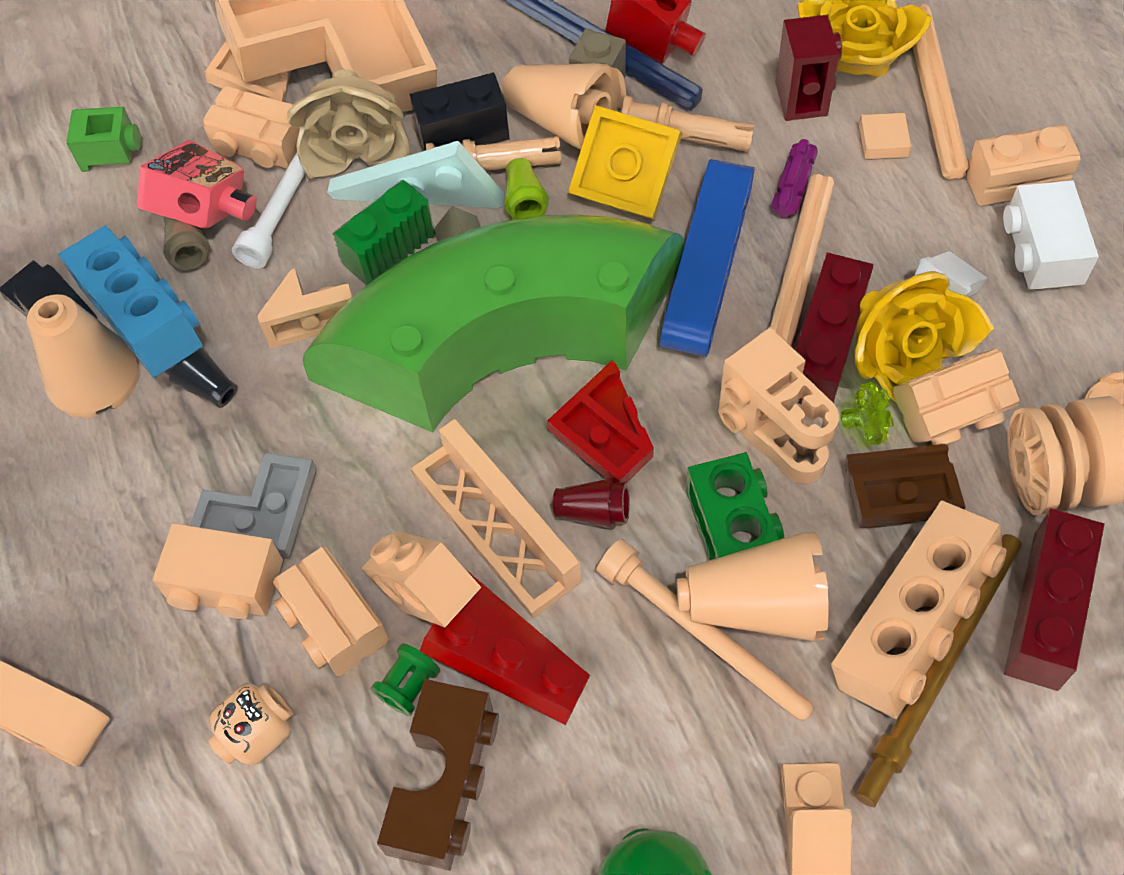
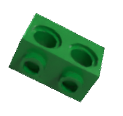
M747 452L687 468L686 492L710 560L785 538L778 514L776 512L770 514L764 500L768 496L764 475L760 468L753 469ZM722 487H731L740 494L731 497L724 496L717 490ZM738 531H747L753 534L756 540L741 542L732 534Z

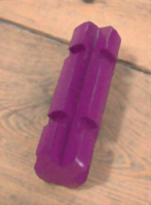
M801 139L799 143L792 145L788 157L789 161L786 162L777 187L778 193H775L771 204L772 211L779 214L783 219H788L790 215L797 214L801 197H803L812 171V165H814L818 154L817 146L810 144L807 139Z

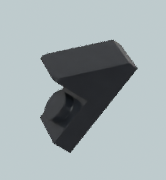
M33 260L0 287V293L4 299L26 318L29 310L38 300L49 295L59 294L71 298L97 319L92 309L55 268L49 264L41 267Z

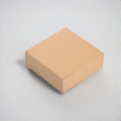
M905 113L861 115L859 129L864 159L909 157L911 142Z

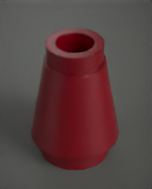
M609 478L565 488H556L553 495L554 516L557 519H566L612 529L616 527V524H627L630 512L628 484L616 483L615 478Z

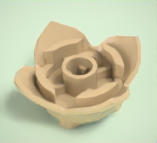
M340 69L335 71L332 78L326 79L313 87L308 96L297 101L287 111V121L292 127H300L297 139V154L309 179L336 175L346 170L357 158L363 159L369 167L409 156L408 136L401 123L403 111L396 105L394 95L385 91L378 84L359 77L352 70Z

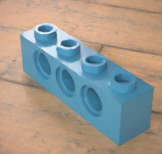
M105 225L58 253L79 288L153 378L203 347L194 331V328L200 325L194 312L184 300L179 301L169 283L164 278H159L149 261L144 256L140 257L126 236L118 239Z

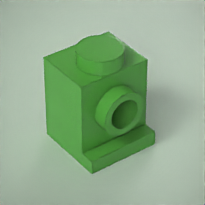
M124 106L75 109L71 111L66 144L81 172H88L92 165L130 163L131 152L138 151L141 148V136L138 126L131 123Z

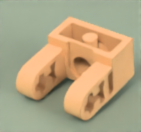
M769 327L724 360L718 409L719 415L730 431L733 433L740 432L790 480L802 484L817 481L825 471L829 457L827 445L835 436L839 412L835 404L803 375L806 360ZM800 398H803L800 408L797 403ZM805 415L811 420L821 417L823 419L822 428L816 424L808 426L804 422ZM790 437L793 439V445L789 442ZM797 452L803 456L812 453L814 455L812 464L807 460L797 463L795 461Z

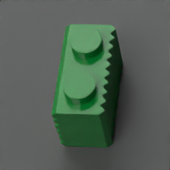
M405 180L399 181L332 233L335 237L334 241L340 254L341 263L365 285H368L377 276L407 258L408 254H414L415 249H421L422 244H428V238H435L428 199Z

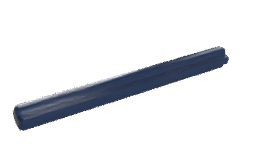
M504 0L576 44L586 28L613 36L553 0ZM626 43L627 74L688 110H693L700 103L703 92L701 86Z

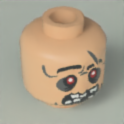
M244 683L210 713L209 724L214 735L209 738V744L215 753L228 764L237 759L246 765H257L289 737L291 726L288 719L293 715V712L282 696L269 684L263 683L258 687L252 683Z

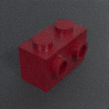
M828 15L786 19L783 22L775 83L785 121L828 116L832 92L836 87L838 60L842 56L841 36L838 32L833 33Z

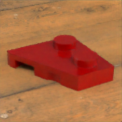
M612 360L547 420L549 432L606 479L615 478L616 483H627L654 457L652 442L646 429L640 424L637 408L632 397H628L620 378V370Z

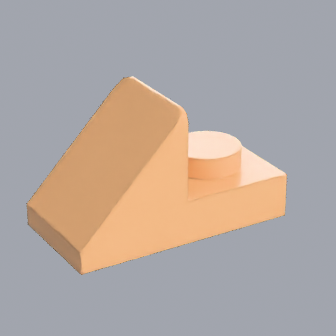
M292 268L257 315L270 349L317 336L326 323L353 297L349 284L346 283L335 287L328 286L319 289L317 292L305 295L295 268Z
M783 764L781 778L790 875H851L852 811L851 809H844L840 764Z

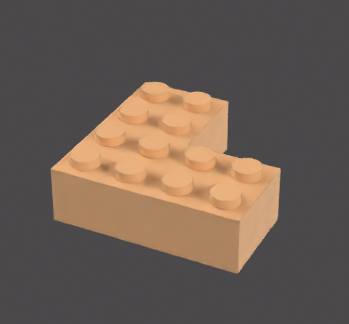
M215 0L218 21L244 83L327 61L332 75L337 70L349 69L354 71L359 77L374 82L385 91L392 93L396 99V105L403 112L412 110L409 94L437 87V67L404 0Z

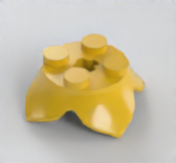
M802 0L797 6L799 18L819 15L829 16L833 33L838 32L842 41V56L838 60L836 72L842 71L854 75L869 74L874 77H880L887 74L890 65L897 57L919 42L932 21V16L921 7L910 4L899 8L896 5V0Z
M929 271L917 274L908 280H899L885 286L881 290L868 292L860 303L861 315L856 330L855 366L860 376L866 379L875 377L884 393L895 403L897 402L892 392L894 386L942 368V363L947 358L960 357L970 353L994 330L990 319L979 304L966 295L948 289L950 281L943 273Z

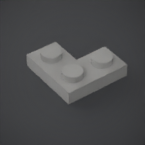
M264 453L251 497L202 489L190 526L272 539L281 557L290 558L316 472L313 460Z

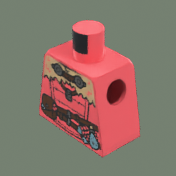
M191 140L185 141L140 166L137 207L200 228H209L228 215L248 221L255 211L257 199L254 195L242 191L244 171L241 166Z

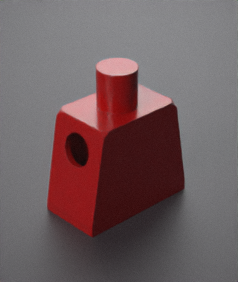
M611 0L605 31L615 37L625 39L627 44L661 64L665 63L675 47L694 57L706 36L705 32L686 23L692 0Z

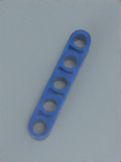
M714 159L709 160L665 314L660 347L708 357L751 193L755 167Z

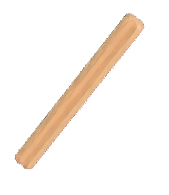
M927 5L920 6L932 16L931 9ZM932 17L929 28L919 42L913 46V51L942 175L947 180L954 178L962 179L967 174L966 170L969 164Z
M819 173L812 175L809 180L770 326L791 347L796 335L834 185V180L831 176H822Z

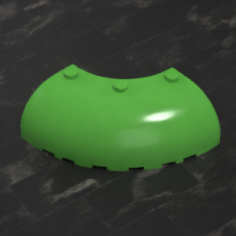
M576 214L543 215L506 220L474 228L440 240L408 256L377 276L355 294L326 323L303 355V366L308 380L425 430L434 432L454 405L473 390L472 385L495 371L502 374L518 367L536 363L535 358L566 355V360L589 361L605 365L612 360L619 369L626 371L676 279L684 250L683 237L681 234L645 223L613 217Z

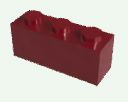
M827 252L796 352L806 360L803 375L834 403L861 313L860 303L867 293L874 264ZM800 398L797 404L802 405L803 398Z
M1052 508L1046 514L1033 536L1004 675L1059 691L1077 671L1105 523Z

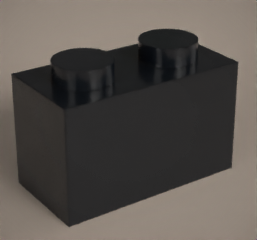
M494 72L409 94L416 130L423 151H426V143H433L435 147H439L456 141L462 144L465 139L475 141V145L510 140L506 103Z

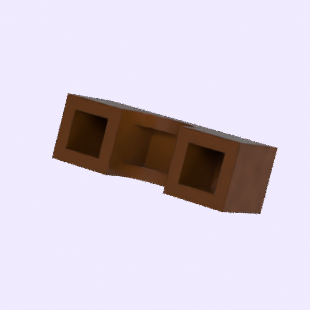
M424 679L409 732L416 747L440 753L446 758V766L440 780L428 789L410 791L393 787L377 841V845L386 856L451 871L455 855L463 857L471 829V822L464 821L470 799H479L485 777V767L479 765L484 745H493L499 723V713L493 712L488 692Z

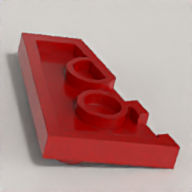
M468 571L481 586L480 590L445 628L433 623L423 639L420 652L566 725L588 682L590 674Z

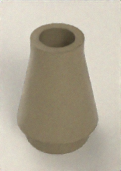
M163 216L165 223L163 253L165 258L173 266L181 270H193L200 267L206 261L210 248L209 242L200 228Z

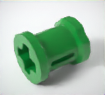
M402 643L396 650L399 656L383 680L381 682L375 681L370 690L395 711L411 716L415 710L412 703L422 690L424 679L436 678L441 670L427 655L408 644ZM409 671L412 672L404 687L399 688L398 686Z

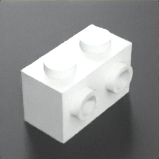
M1074 180L1017 186L1010 205L1004 209L1003 222L1006 232L1013 236L1016 246L1015 265L1019 272L1024 273L1028 289L1084 285L1099 255Z

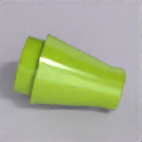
M517 158L510 161L506 167L505 210L513 219L543 216L549 203V197L533 171L531 162L525 158Z

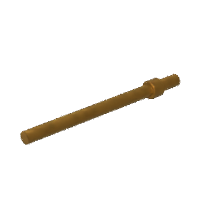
M1010 534L1002 536V547L1006 548V557L1001 570L994 578L987 576L980 587L979 602L973 614L968 619L961 617L953 630V641L948 653L941 661L934 660L926 672V682L920 697L913 705L906 704L890 734L882 735L871 756L874 762L855 794L856 798L865 805L876 807L894 773H901L912 755V750L909 747L1022 547V542L1017 537Z

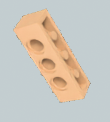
M942 500L940 501L831 663L839 691L894 719L898 718L907 703L913 705L918 700L925 686V674L933 661H941L948 653L953 641V630L961 617L968 619L973 614L979 602L980 587L987 576L994 578L1003 566L1006 548L1002 547L999 523ZM950 566L960 567L958 569L950 571L942 570ZM924 606L933 607L932 610L927 612L915 611ZM893 648L907 649L898 655L887 654Z

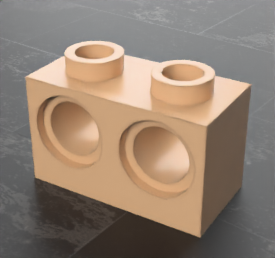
M399 531L386 535L379 540L370 552L371 558L361 568L401 612L444 628L481 588L442 542Z

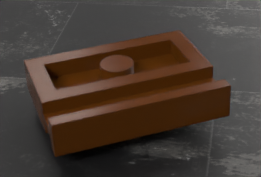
M939 444L847 454L844 466L845 470L848 471L850 479L849 487L859 527L867 528L928 521L941 500L965 510L966 506L954 465L949 461L948 445Z

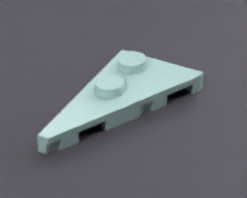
M459 141L330 179L327 194L334 200L373 202L399 181L405 180L428 199L429 205L502 207L504 192Z

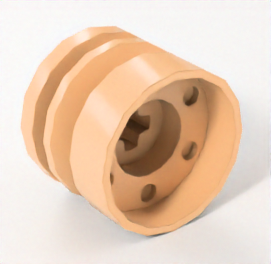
M1103 396L1069 402L1065 409L1053 403L1041 406L1040 408L1031 406L1014 411L1008 430V458L1017 494L1026 510L1032 515L1047 514L1050 508L1059 511L1075 510L1079 502L1086 508L1124 503V408L1118 400L1111 396Z

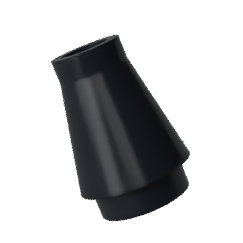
M203 348L198 349L164 371L169 376L171 384L212 402L218 408L226 406L237 392L238 386L229 380Z

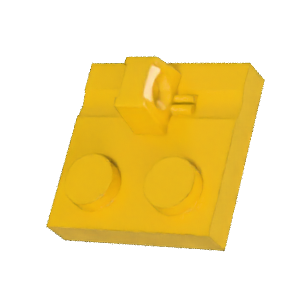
M595 105L568 193L655 220L683 133L675 128Z

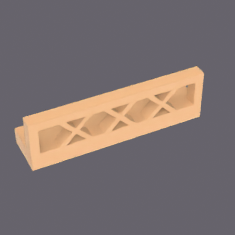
M453 419L439 429L443 446L411 468L412 474L532 619H534L582 582L580 561L459 422ZM451 460L460 470L458 486L436 484L429 474ZM468 480L473 487H466V481ZM447 496L456 497L455 505ZM463 499L485 500L490 505L488 521L466 519L461 514ZM496 514L502 519L504 523L495 522ZM477 532H486L485 541ZM493 533L515 535L521 542L519 557L497 556L491 549ZM527 550L535 559L526 558ZM508 568H517L516 578ZM524 569L546 571L555 581V584L533 599L522 586Z

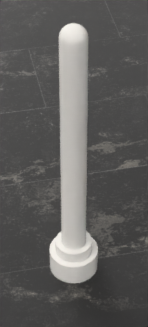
M297 152L255 227H250L247 231L241 232L232 247L234 257L248 267L255 269L265 267L273 252L271 235L306 173Z

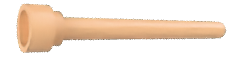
M619 539L607 550L596 569L612 584L619 582L624 587L630 584L795 718L805 720L812 715L813 706L808 699L719 628L711 624L690 621L689 610L679 611L677 595L642 568L644 562L638 558V550L624 539Z

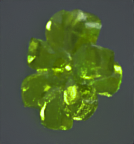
M873 382L861 384V390H858L855 394L857 407L843 409L841 412L842 425L846 429L863 428L865 441L869 445L885 444L889 436L888 428L894 427L891 412L885 410L891 404L889 395L886 390L879 391L877 385Z

